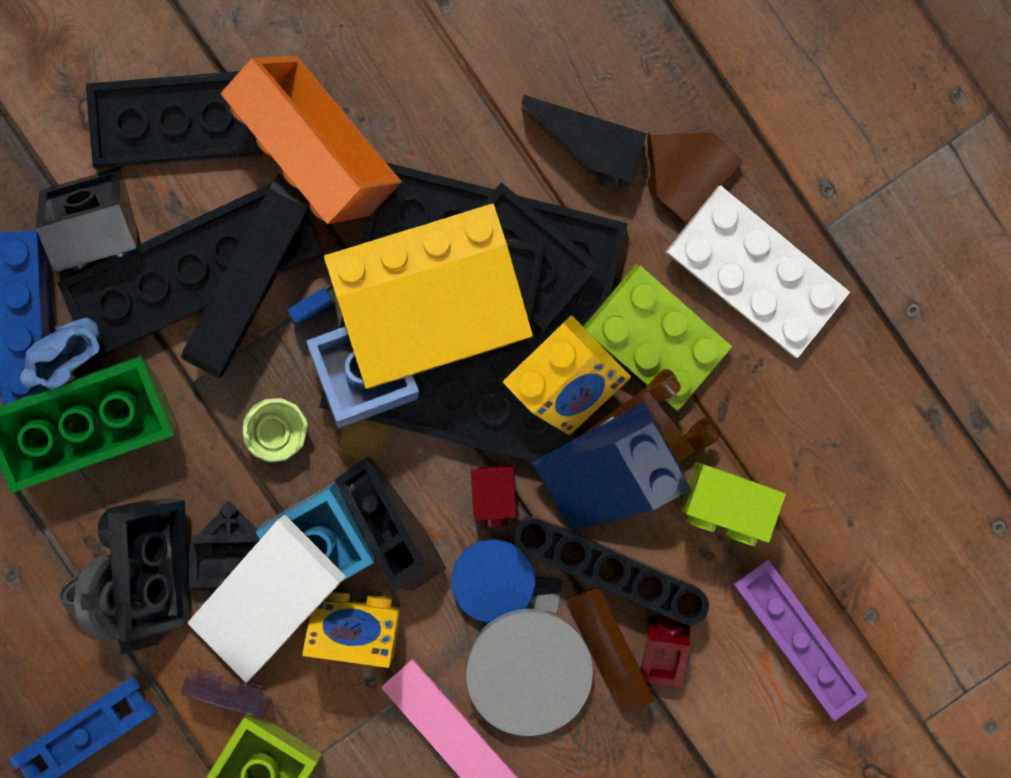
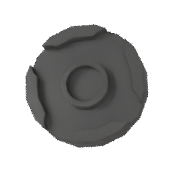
M102 555L92 559L82 570L81 575L73 577L63 585L59 592V600L71 616L76 617L82 631L89 637L111 641L115 638L118 639L111 556Z

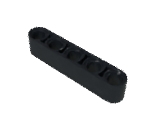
M278 174L268 189L181 355L182 360L217 379L224 375L311 213L309 201L298 188L289 184L283 175Z
M526 516L515 527V544L519 551L529 557L683 624H698L708 614V598L693 583L539 516ZM531 524L539 525L545 531L544 541L536 547L527 546L521 540V532L526 526ZM571 541L578 542L584 549L581 560L573 564L564 562L560 557L562 546ZM611 558L617 559L622 563V573L620 576L611 581L603 579L599 575V568L602 562ZM646 576H656L660 579V591L653 597H643L639 594V582ZM685 593H694L699 597V606L691 614H683L677 608L679 598Z

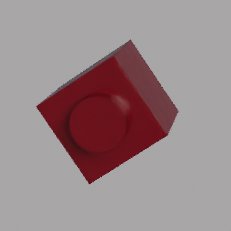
M513 465L471 468L474 521L483 520V527L508 526V518H516Z

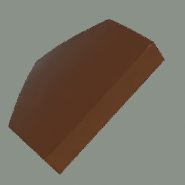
M694 129L683 132H647V146L650 147V177L647 178V186L653 188V195L681 222L688 224L717 186H722L743 160L717 135L710 131Z

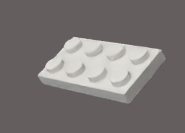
M717 186L665 251L666 254L794 358H798L850 293L722 186Z

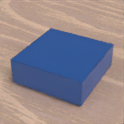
M322 288L287 310L294 322L303 324L333 306L335 301L328 289Z

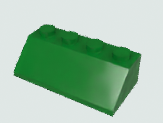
M141 355L65 382L53 390L46 389L1 405L0 469L10 492L13 493L174 436L177 421L161 382Z

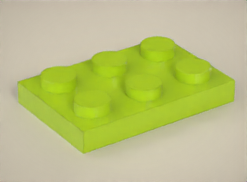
M638 264L632 268L583 326L606 351L647 386L662 370L670 369L677 377L681 389L676 395L664 401L677 411H679L732 348L727 341Z

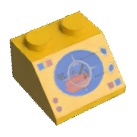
M571 315L503 383L533 414L570 436L621 388L631 376Z
M333 590L310 615L302 656L389 668L394 657L401 606H393L391 598L368 595L366 602L350 600L349 592Z

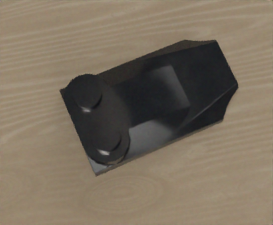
M175 498L144 500L107 509L100 518L97 532L103 546L110 549L118 640L122 655L158 645L172 629L189 625L190 603L185 500Z

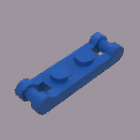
M133 676L9 758L8 762L14 770L19 769L24 778H58L157 712V709L151 700L146 702L138 690L141 685ZM123 698L132 710V713L124 718L114 705ZM39 754L49 767L41 772L33 760Z

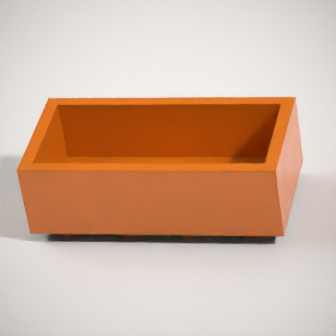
M297 55L253 57L222 91L221 95L230 105V111L233 116L246 124L255 135L259 148L273 157L282 168L283 176L287 182L300 190L309 201V207L314 215L327 224L371 216L402 183Z

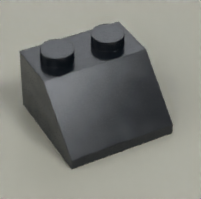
M120 167L39 190L36 231L54 272L64 269L78 270L88 265L91 261L105 257L111 259L119 258L129 253L130 250L137 248V228Z

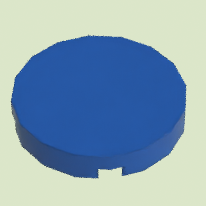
M491 538L478 541L464 549L455 562L451 583L453 596L461 609L475 620L490 623L505 613L525 609L532 599L535 577L533 566L527 555L519 551L515 544L510 541Z

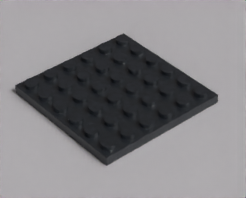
M386 162L402 183L371 216L367 217L360 244L418 226L419 220L434 222L480 208L495 189ZM519 196L600 265L545 331L531 320L532 338L414 374L413 377L419 390L417 400L368 417L365 420L528 461H534L574 440L576 430L569 436L533 414L503 381L571 315L584 326L610 296L628 223ZM343 316L339 329L346 326ZM323 391L319 408L330 410Z

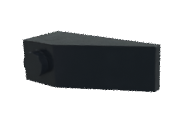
M524 95L521 109L588 174L597 176L595 183L615 190H619L621 184L630 185L647 133Z
M366 457L335 479L341 494L392 588L414 591L446 569L428 533L372 458Z

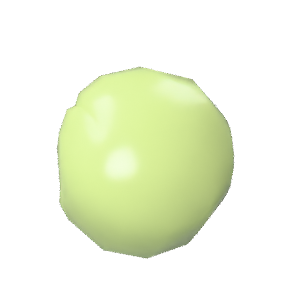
M283 398L264 399L254 404L245 416L242 429L243 442L254 457L269 463L286 461L303 447L307 433V419L296 404Z

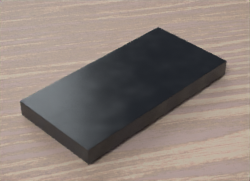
M240 71L86 83L92 168L105 169L263 156L262 150L257 145L255 135L246 124L233 116L230 111V105L221 95L222 91Z

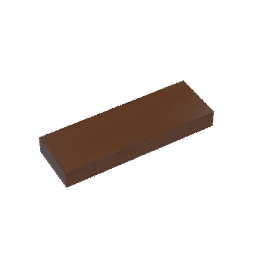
M595 587L578 592L567 598L566 601L620 711L627 712L643 709L655 702L601 589Z

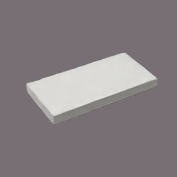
M284 515L274 523L188 621V624L247 683L346 576Z

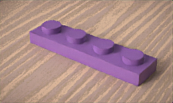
M767 558L733 582L736 589L834 722L869 697Z

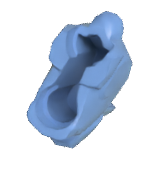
M88 317L55 327L56 332L35 342L26 351L25 369L20 375L21 383L26 387H34L39 384L50 390L63 385L71 377L70 374L74 369L99 352L97 324Z

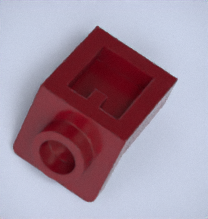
M669 617L648 618L647 639L640 668L646 683L682 688L691 647L690 625L680 623Z

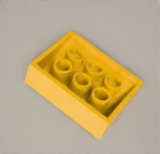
M494 203L324 255L366 389L533 337Z

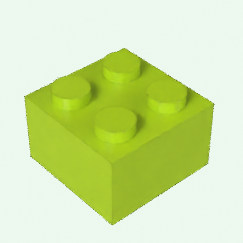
M695 462L688 482L691 491L684 494L679 508L688 515L686 521L691 525L711 532H715L717 525L728 529L726 535L730 536L731 539L754 547L758 539L769 543L786 493Z
M250 709L206 778H308L322 753Z

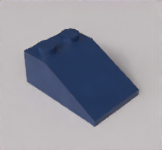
M645 402L532 461L535 470L572 531L655 510L691 491L680 463Z

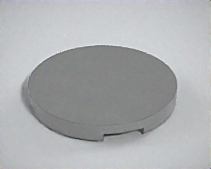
M520 609L495 618L482 629V632L472 645L466 660L465 675L469 695L474 706L490 724L514 735L536 736L557 730L577 715L585 704L591 690L593 666L587 645L572 624L540 609Z

